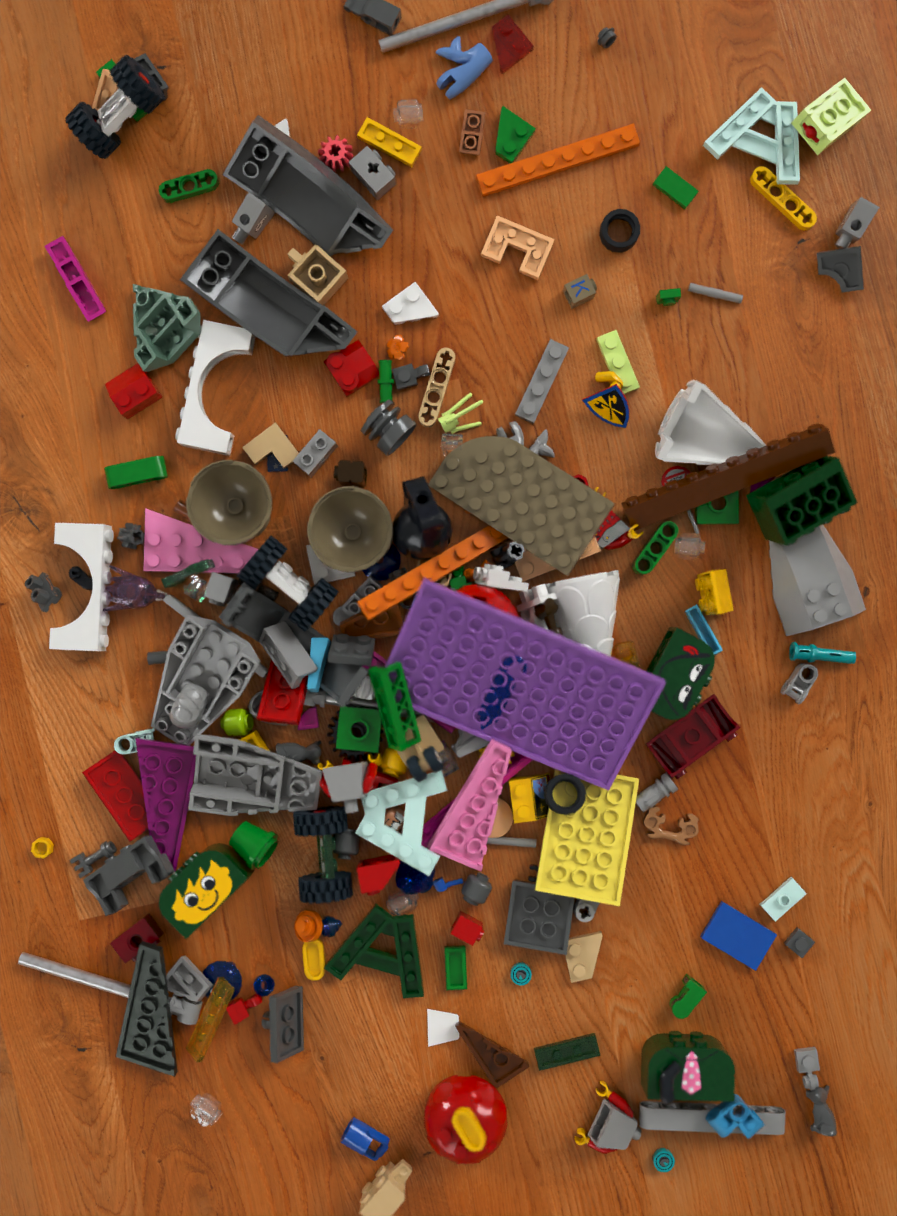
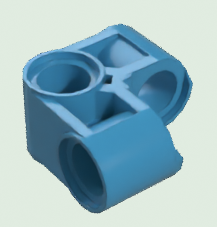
M737 1094L734 1096V1102L722 1101L718 1106L711 1109L706 1116V1121L720 1137L728 1136L738 1126L742 1133L750 1139L765 1126L755 1111ZM740 1105L738 1110L733 1111L735 1106Z

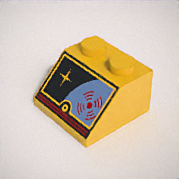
M550 773L512 777L508 780L514 823L536 821L547 817L548 805L544 798V792L550 780Z

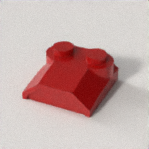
M359 340L348 345L345 349L330 354L323 361L346 397L379 377L377 366Z

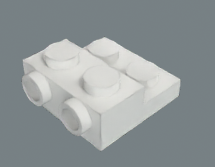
M484 563V568H474L473 578L476 584L528 592L529 583L522 582L521 577L510 576V572L503 571L504 566Z

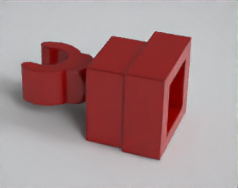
M259 992L246 1001L240 997L226 1004V1010L234 1025L250 1016L249 1008L262 1003L263 999Z

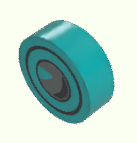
M520 962L511 968L510 975L515 984L522 986L529 983L532 973L527 964Z
M660 1148L654 1152L652 1160L658 1171L668 1172L674 1167L675 1159L670 1150Z

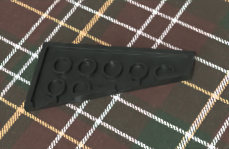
M142 941L138 949L116 1057L175 1077L178 1069L163 947Z

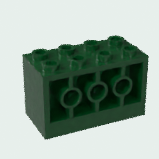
M825 456L789 470L746 495L765 539L785 546L796 543L797 539L803 535L813 533L816 527L830 523L833 517L850 511L851 507L858 503L840 459L832 456Z

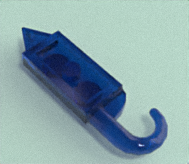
M515 655L516 662L522 663L525 661L522 657ZM507 657L502 662L503 666L509 667L514 662L513 657ZM524 664L522 672L526 673L527 664ZM501 666L499 671L507 675V683L504 687L499 686L505 681V677L502 674H497L494 678L493 683L498 685V687L491 685L489 690H493L494 693L488 692L484 699L490 705L486 706L482 703L481 708H484L485 711H478L477 715H480V721L486 720L487 716L490 717L485 726L481 724V729L486 728L492 724L496 717L501 716L503 712L501 703L504 699L510 698L512 694L510 684L514 678L507 674L508 669H503ZM497 698L498 702L495 705H493L492 703H494ZM508 701L503 704V708H505Z

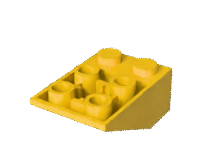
M726 569L697 574L695 585L697 591H700L701 599H699L701 612L704 611V615H715L734 611Z

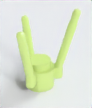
M469 393L448 411L442 413V417L438 418L445 433L450 431L451 434H454L461 430L480 426L481 422H475L456 427L459 424L457 418L483 404V400L454 414L453 412L472 397V393Z

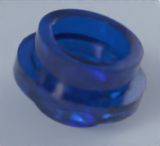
M266 974L259 975L254 981V990L259 996H268L275 986L274 980Z

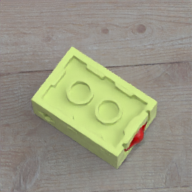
M844 78L804 108L791 124L813 151L819 155L856 126L871 109Z

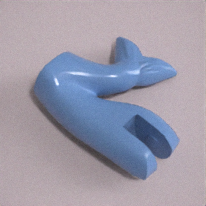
M460 36L456 37L450 47H442L435 53L445 59L453 60L463 65L443 73L438 78L436 85L442 90L454 80L455 83L447 90L445 95L449 100L456 97L467 89L493 62L490 52L481 43L476 44L467 51H461Z

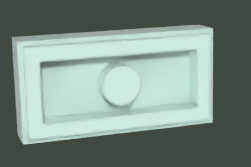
M790 877L760 905L776 922L802 899L806 892Z

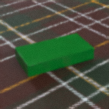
M667 166L652 184L683 209L688 207L699 192Z
M465 945L444 946L446 990L467 989Z

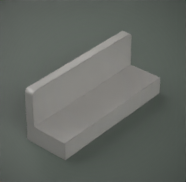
M286 622L264 628L259 642L292 689L299 687L303 677L316 672L318 667Z

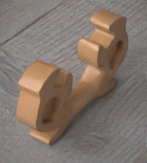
M657 806L649 808L643 818L644 825L653 831L652 833H646L652 839L662 838L675 841L681 845H689L690 843L684 839L695 837L699 832V819L691 813L686 814L689 817L688 821H684L682 817L678 819V826L681 828V831L677 833L659 828L660 824H664L666 817L663 813L660 816L656 815V812L660 811V808Z

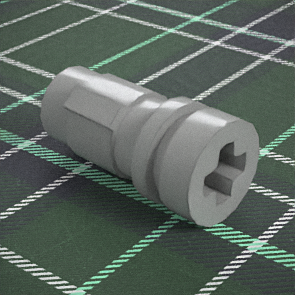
M666 772L660 776L661 779L657 778L653 785L647 787L636 797V803L643 813L659 803L665 796L668 798L671 792L675 793L679 790Z

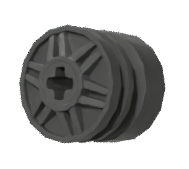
M391 399L378 406L369 415L361 428V432L364 435L370 433L368 437L370 441L377 439L379 436L381 437L377 448L386 456L396 451L417 426L407 414L397 419L401 409L399 407L393 409L395 404Z

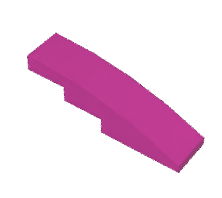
M61 236L45 245L57 270L65 281L66 287L87 321L89 322L107 312L65 237Z

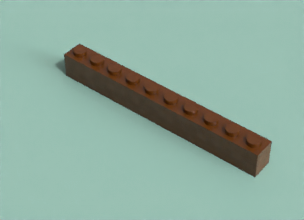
M823 424L810 425L807 430L790 433L787 435V438L782 440L770 441L766 446L759 449L752 448L746 454L739 457H729L726 459V462L709 465L705 468L706 470L701 472L689 473L685 478L678 481L671 480L665 486L658 489L651 488L645 494L631 496L621 503L629 526L632 527L638 524L634 531L833 454L835 450L829 429Z

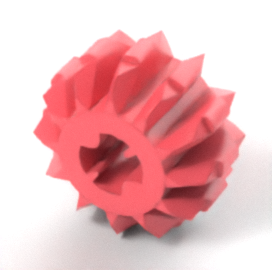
M336 135L335 140L328 136V143L321 142L322 149H318V155L321 156L319 160L329 168H332L335 173L339 168L341 172H344L343 166L349 167V160L354 158L353 153H351L353 150L352 146L347 145V139L345 138L340 141L338 135Z

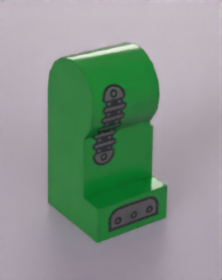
M688 974L682 979L685 986L678 995L671 998L669 1004L673 1014L679 1019L687 1018L707 993L704 986Z

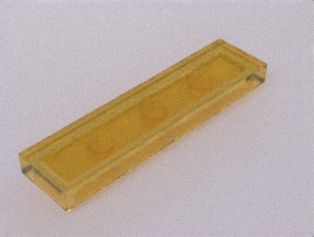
M224 977L217 978L186 1046V1050L196 1062L203 1061L235 991Z

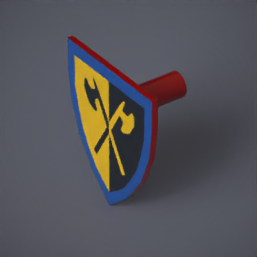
M617 384L582 399L590 411L601 420L614 426L626 428L629 420V405L624 393Z

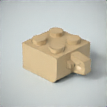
M316 244L308 253L304 252L303 255L294 248L287 254L295 263L293 270L287 275L290 282L321 305H325L348 279L347 271Z
M403 1159L397 1165L390 1161L386 1166H381L375 1175L376 1178L372 1183L370 1181L367 1182L361 1191L362 1198L360 1200L359 1213L362 1216H392L405 1201L406 1180L412 1172V1166Z

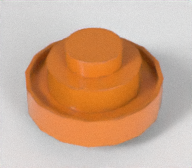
M305 910L296 917L294 930L297 938L302 942L316 941L322 933V918L317 912Z

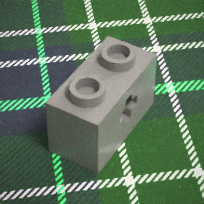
M366 146L349 161V167L352 173L378 201L396 185V174L389 165L385 166L382 163V158L375 149L372 151Z
M319 429L293 462L312 478L336 450L338 445Z
M212 572L204 596L210 598L209 603L225 607V604H228L235 595L240 581Z

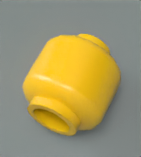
M392 748L385 749L382 755L383 762L380 765L383 774L394 778L405 774L407 767L398 752Z

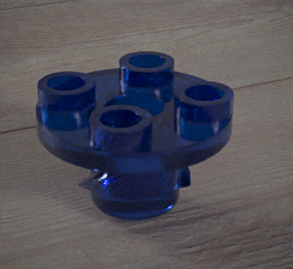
M401 860L396 873V885L403 893L408 895L426 893L433 886L435 867L431 875L428 876Z

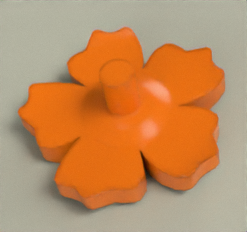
M396 335L394 339L391 338L388 341L387 347L390 348L387 350L388 357L397 360L405 358L403 352H407L409 345L408 342H404L402 335Z

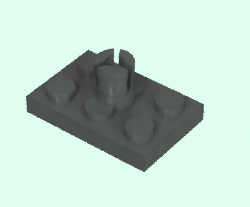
M294 986L269 997L270 1011L265 1012L263 1017L269 1018V1021L262 1019L261 1023L264 1029H270L271 1062L279 1063L304 1050L302 986Z

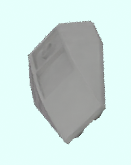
M187 615L167 652L151 727L177 744L190 745L194 742L195 735L202 734L245 690L260 663L251 644L215 620ZM188 683H193L207 691L208 702L196 726L182 729L171 722L170 710L184 686Z

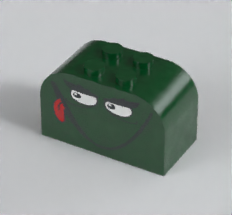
M669 627L646 672L663 678L666 681L651 712L670 720L683 718L691 711L693 706L698 705L702 697L700 693L703 687H707L712 679L710 674L715 664V657L711 647L704 641L678 627Z

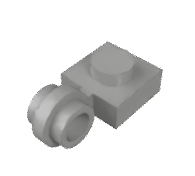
M815 1046L794 1049L797 1071L799 1073L806 1072V1075L802 1076L804 1087L813 1091L819 1087L817 1075L812 1074V1071L820 1070L817 1049Z

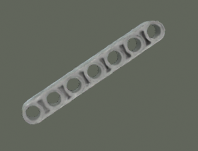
M658 1101L640 1102L639 1126L647 1130L716 1132L706 1121V1116L711 1109L719 1104L673 1102L667 1105ZM740 1105L735 1106L733 1111L738 1110ZM748 1105L765 1124L756 1134L782 1135L785 1133V1109L777 1106ZM738 1126L731 1132L743 1134Z

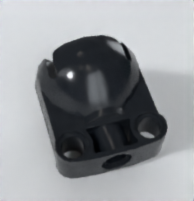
M423 476L402 482L404 506L397 512L393 520L394 544L401 553L407 556L410 551L411 558L417 560L432 559L440 555L448 547L453 534L449 516L442 507L436 504L430 487Z

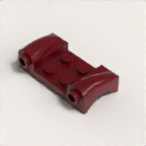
M713 694L645 745L670 778L675 776L676 779H679L687 773L685 768L726 739L729 742L738 735L736 731L740 729V726L730 717L716 695Z

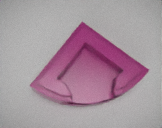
M317 706L303 713L298 730L319 728Z

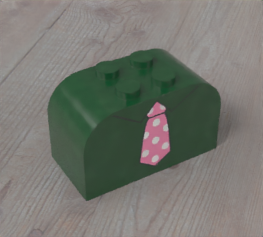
M670 1031L669 1034L660 1033L653 1035L645 1042L641 1055V1085L647 1099L661 1100L660 1075L675 1060L682 1067L673 1081L675 1100L734 1102L735 1066L733 1060L718 1039L697 1031L690 1032V1034Z

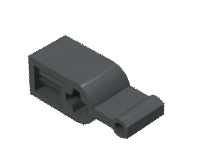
M347 0L344 4L346 11L360 16L365 23L390 36L394 34L401 20V9L384 0Z

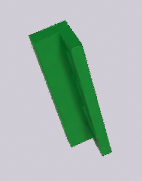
M395 662L385 668L374 666L368 669L389 748L402 752L422 741L401 662ZM396 670L397 677L395 682L392 683L388 673ZM397 689L402 692L399 703L395 701ZM403 709L407 711L405 722H401L400 719ZM409 728L412 730L414 738L406 741L405 735Z

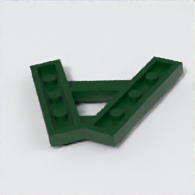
M375 904L325 964L324 969L341 981L354 964L366 966L400 976L403 999L424 997L414 914L392 916L378 904ZM380 933L393 936L395 938L397 955L370 948L369 946Z

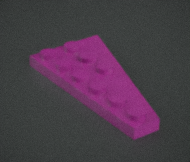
M135 737L149 836L152 835L160 853L167 854L176 871L195 773L196 755H193L194 746Z

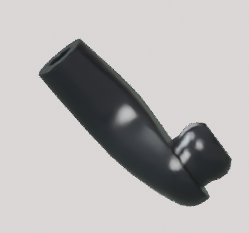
M72 567L69 570V577L82 588L92 590V577L80 567Z
M675 1060L661 1073L659 1079L660 1099L667 1105L672 1104L675 1100L673 1081L682 1069Z

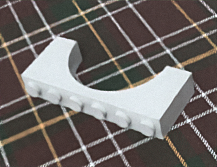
M203 320L202 326L200 325V335L198 336L199 343L198 346L194 347L193 351L195 361L194 366H191L189 370V379L191 380L189 387L187 386L185 389L184 398L186 403L185 407L181 408L180 419H182L181 426L176 430V440L178 444L184 447L230 456L234 435L231 432L216 427L209 420L202 403L203 384L211 369L223 359L240 354L252 355L256 336L241 327Z
M55 523L54 544L67 546L82 556L90 569L93 588L89 604L80 617L66 626L50 628L49 649L106 651V647L109 644L107 626L110 623V616L107 610L111 602L109 584L112 581V574L110 572V563L113 560L111 542L114 539L112 526L105 524Z

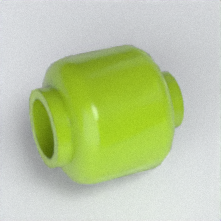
M229 709L221 718L220 725L228 736H245L252 730L254 720L253 716L246 709Z

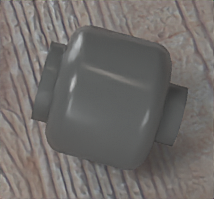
M348 829L341 833H334L332 852L338 854V858L351 860V855L355 856L359 853L360 836L355 834L356 830Z
M480 872L477 875H468L461 889V893L464 895L463 899L475 906L485 903L492 890V885L488 882L489 877Z

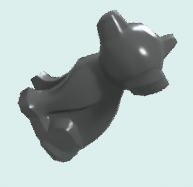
M321 740L307 747L290 742L277 743L276 753L297 762L308 759L317 765L320 763L319 758L322 754L319 746Z
M826 1085L825 1088L818 1087L813 1091L806 1090V1097L814 1103L812 1110L814 1123L810 1126V1130L825 1136H836V1120L832 1110L826 1103L830 1087Z

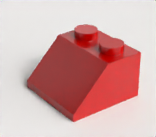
M138 363L105 383L111 400L120 414L126 419L133 417L163 398L148 373L144 372Z
M392 854L360 860L357 866L361 894L367 893L370 896L380 893V890H383L400 865L401 860Z

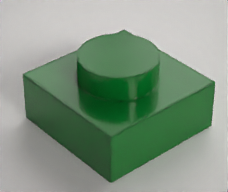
M681 288L659 290L656 295L657 304H663V306L675 305L681 298Z

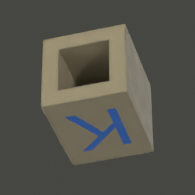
M586 274L565 284L563 293L571 309L594 299L597 286L594 280L589 279Z

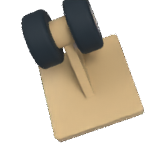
M424 714L416 717L422 741L402 752L396 750L417 782L427 778V770L431 769L434 773H437L444 768L438 754L444 750V745ZM409 728L405 735L406 741L414 738L412 730Z

